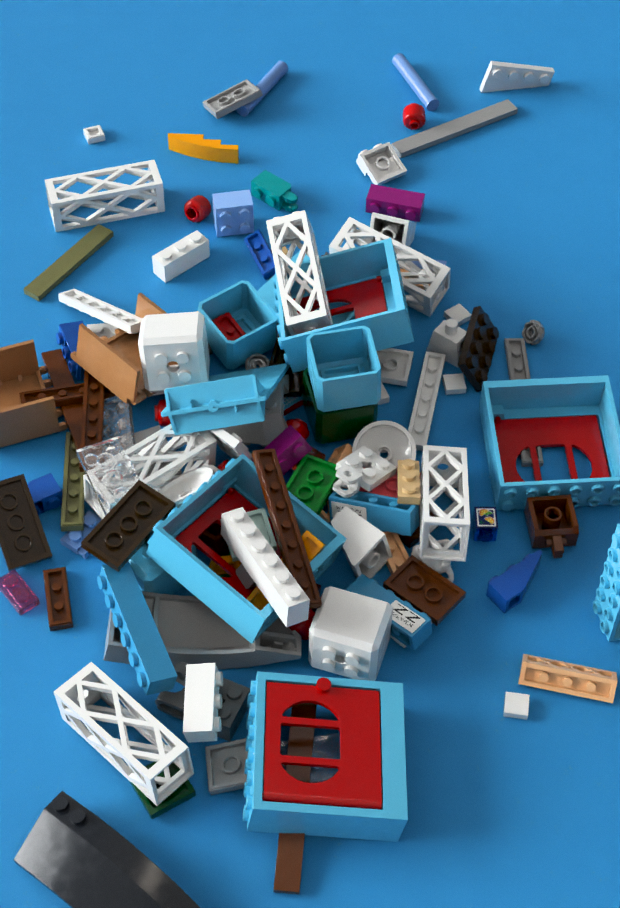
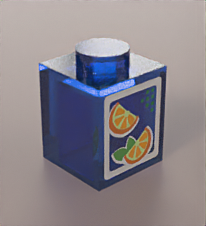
M474 507L472 517L474 541H496L498 532L496 507Z

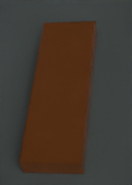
M66 567L43 570L50 631L73 628Z

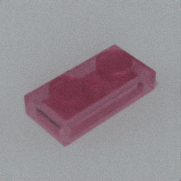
M15 569L0 577V591L20 616L40 604L39 598Z

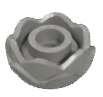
M530 320V322L525 323L522 336L531 345L540 343L545 335L544 327L539 321Z
M253 354L246 359L245 368L246 370L257 368L256 365L259 368L269 366L270 361L262 354Z

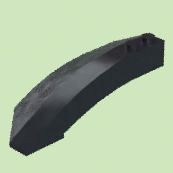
M63 791L44 808L14 858L16 864L45 885L71 908H200L168 875L133 844Z

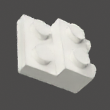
M390 142L385 144L379 143L373 149L361 151L356 160L364 176L368 175L375 185L387 183L405 175L407 172Z

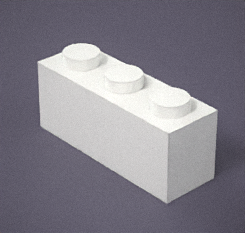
M196 230L153 255V273L167 283L210 257L209 239Z
M216 663L186 665L183 734L188 743L217 741L218 732H221L222 723L221 717L218 716V709H222V695L219 694V686H223V673L219 672Z

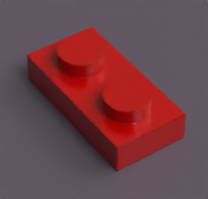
M229 312L212 320L227 340L234 341L246 334Z

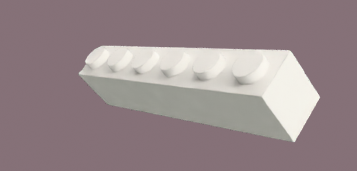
M241 507L222 513L221 535L286 628L308 620L310 599L244 508Z

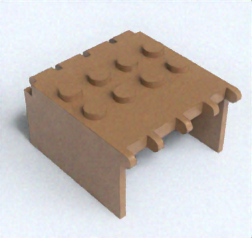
M142 293L138 294L136 316L144 318L146 315L168 314ZM83 323L79 325L77 352L74 351L70 354L72 360L126 404L130 402L132 405H136L145 400L146 397L157 393H151L145 389L138 346L140 330L136 334H129L117 328L115 329L116 335L107 338L106 336H97ZM171 361L168 365H178V363Z
M33 339L0 348V448L64 431L68 428L66 422L58 423V417L62 416L63 412L60 408L56 409L53 396L21 404L20 392L46 389L52 386L51 379H42L41 375L46 374L48 371L46 366H38Z

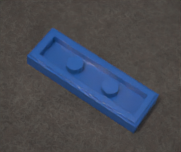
M258 229L245 237L244 241L262 276L266 280L275 274V265L272 251L262 232Z

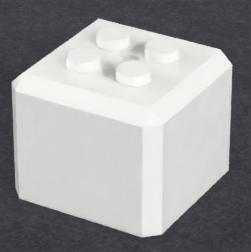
M200 312L146 315L141 320L138 346L146 390L151 393L164 392L166 388L208 382L210 357L203 314ZM174 361L178 365H168V363Z
M332 586L326 587L321 597L322 605L320 608H317L309 628V663L314 668L348 678L375 681L390 640L393 606L382 600Z

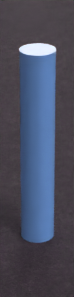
M402 53L396 54L392 59L394 66L427 110H436L439 106L438 99Z
M278 61L256 85L261 90L263 96L236 109L237 113L246 117L288 72V65L283 61Z

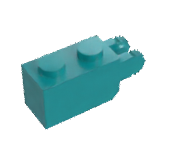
M264 170L251 181V195L279 211L282 208L290 213L297 211L298 205L296 203L298 197L291 192L290 183L267 170Z

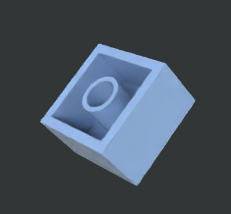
M250 189L212 194L213 218L217 237L254 232V211Z

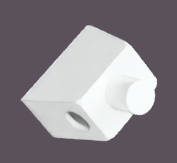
M455 319L444 320L433 331L427 351L446 354L445 361L458 368L457 364L467 331L458 327V322Z

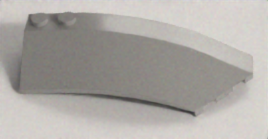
M142 591L174 667L178 662L187 664L216 663L218 669H233L301 658V635L296 630L292 631L289 627L286 628L280 618L251 644L196 596ZM110 608L104 661L130 664L128 650L121 643V633L119 628L114 626L113 613Z

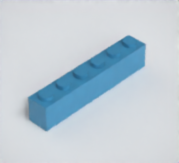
M128 561L119 572L108 565H102L100 575L97 577L98 586L104 591L107 608H111L113 623L116 628H119L123 647H126L128 650L130 665L135 667L138 685L143 687L146 696L173 689L177 673L130 562Z

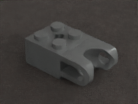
M178 662L174 667L177 673L176 682L183 685L184 688L178 692H160L155 700L156 706L160 711L181 720L184 718L187 665L184 662ZM223 678V686H219V694L222 695V709H218V716L221 717L222 729L221 732H218L217 737L230 742L248 709L247 696L248 692L250 693V688Z

